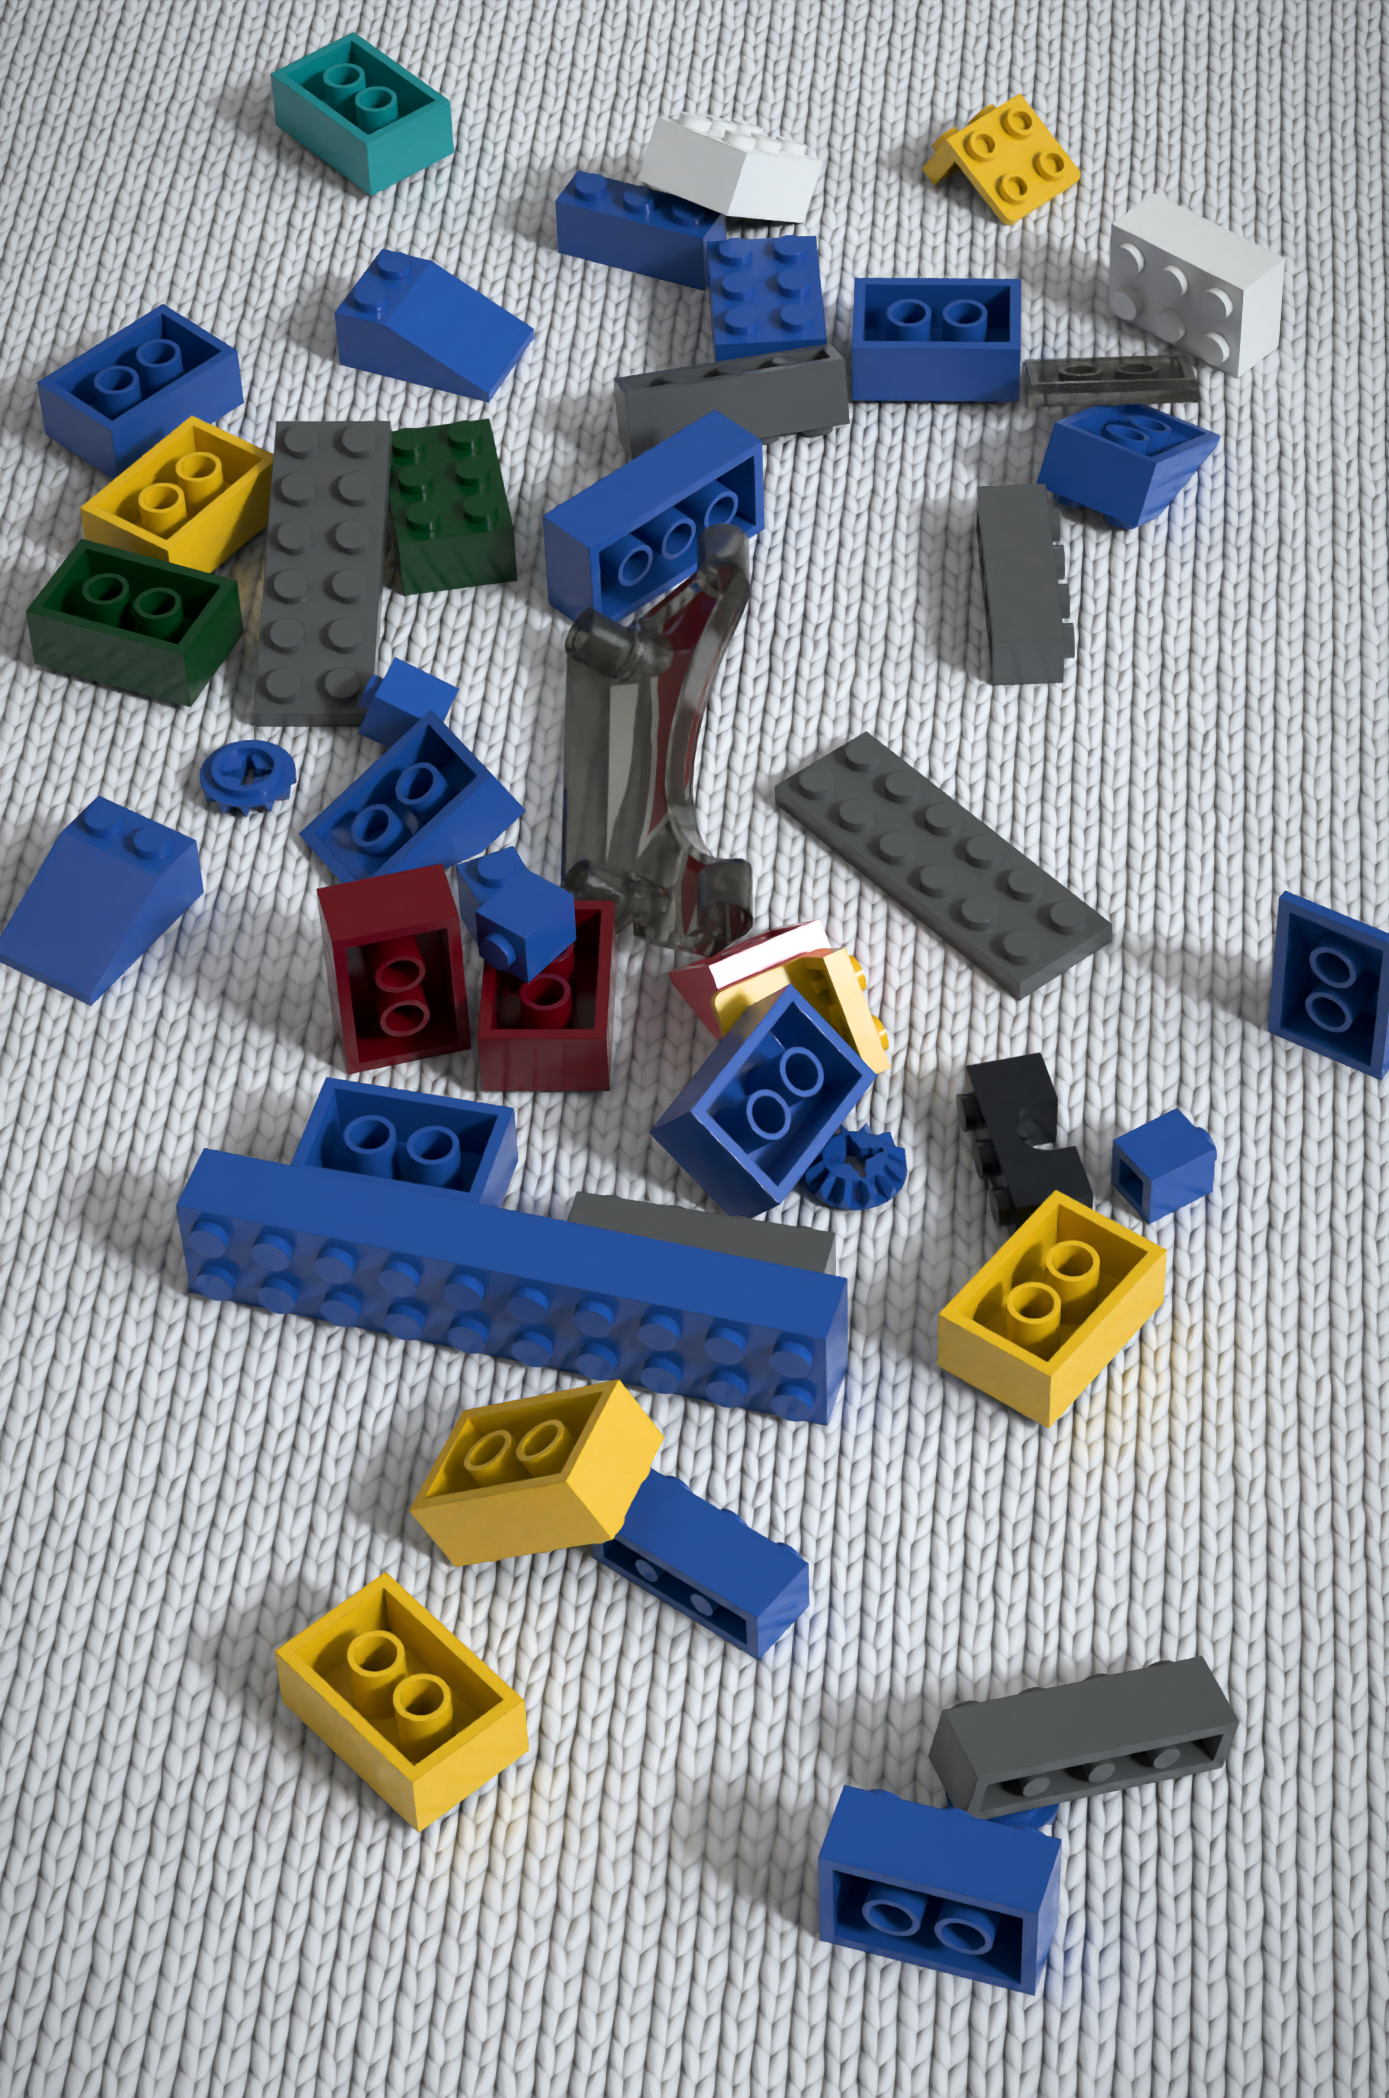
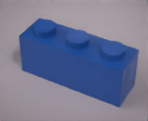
M579 170L555 200L558 253L705 291L708 287L707 241L726 240V218L724 214L677 195Z
M651 1467L647 1478L641 1483L625 1515L622 1528L615 1535L614 1539L600 1544L592 1543L593 1558L757 1660L770 1649L810 1606L809 1563L804 1561L795 1549L785 1543L771 1541L748 1527L745 1521L733 1511L718 1509L695 1495L680 1479L674 1476H664Z

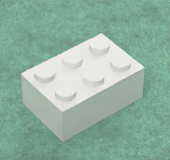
M681 111L678 119L657 117L637 180L726 216L803 223L823 161L805 155L807 145L782 136H777L774 139L762 135L763 128L755 124L735 118L730 122L711 115L703 118Z
M1151 193L1111 224L1108 312L1238 379L1279 346L1285 258L1155 193Z

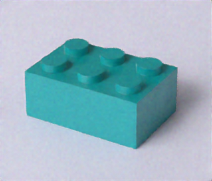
M355 32L270 74L276 126L370 196L389 188L391 185L422 169L428 168L437 161L454 153L450 100Z

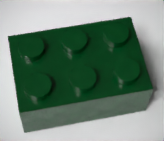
M490 419L462 420L451 424L403 428L392 431L388 518L403 596L517 581L514 528Z
M80 539L26 610L35 664L188 707L193 705L244 634L237 580L85 539Z

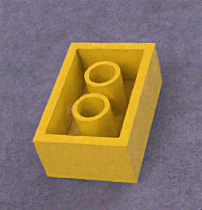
M191 415L80 507L84 538L92 542L211 573L268 525L273 454Z
M1055 1190L938 1314V1366L1049 1429L1164 1302L1167 1249Z
M619 1379L463 1410L412 1503L409 1512L455 1567L483 1562H496L501 1559L534 1553H548L553 1550L592 1543L600 1544L613 1540L622 1528L625 1515L641 1483L650 1472V1465L664 1436Z
M387 1572L381 1574L274 1651L282 1702L418 1833L529 1751L524 1699Z

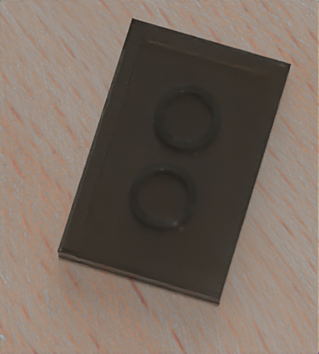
M1186 355L1024 359V361H1021L1022 384L1028 407L1198 402V381Z

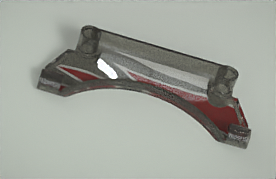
M725 523L711 525L700 533L697 538V570L638 621L633 620L625 627L599 611L589 608L583 611L574 621L565 641L567 660L560 887L572 893L574 900H614L616 934L623 931L633 922L634 936L651 945L710 958L735 940L746 935L753 927V867L743 858L721 859L715 858L704 844L698 829L693 797L694 763L704 712L721 662L749 599V539L740 527Z

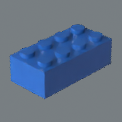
M714 409L544 514L543 531L548 603L595 637L764 530L762 440Z

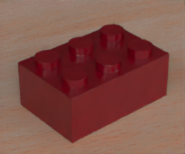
M443 864L317 888L332 1021L347 1074L471 1049L460 921Z
M574 900L576 940L529 983L505 970L501 971L493 968L484 959L477 1036L482 1091H610L618 955L614 900Z

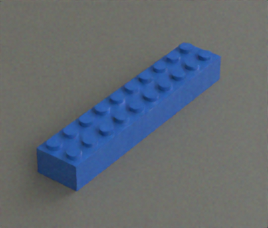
M203 1148L176 1205L190 1293L203 1295L215 1301L227 1300L266 1308L277 1314L289 1313L328 1321L340 1327H356L390 1334L402 1340H418L452 1347L468 1354L481 1353L519 1361L530 1367H547L581 1374L598 1381L619 1379L624 1384L648 1388L659 1394H676L714 1402L726 1408L739 1407L777 1415L789 1421H805L825 1426L828 1425L848 1367V1283L845 1277Z

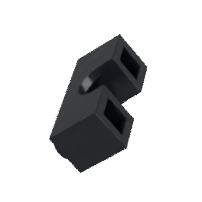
M1041 1052L967 1065L965 1093L956 1095L957 1113L963 1132L973 1131L976 1141H973L972 1149L978 1177L980 1179H990L992 1189L989 1190V1201L996 1227L1006 1226L1011 1237L1055 1190L1093 1210V1192L1076 1146L1054 1150H1042L1033 1147L1053 1143L1057 1140L1058 1097Z

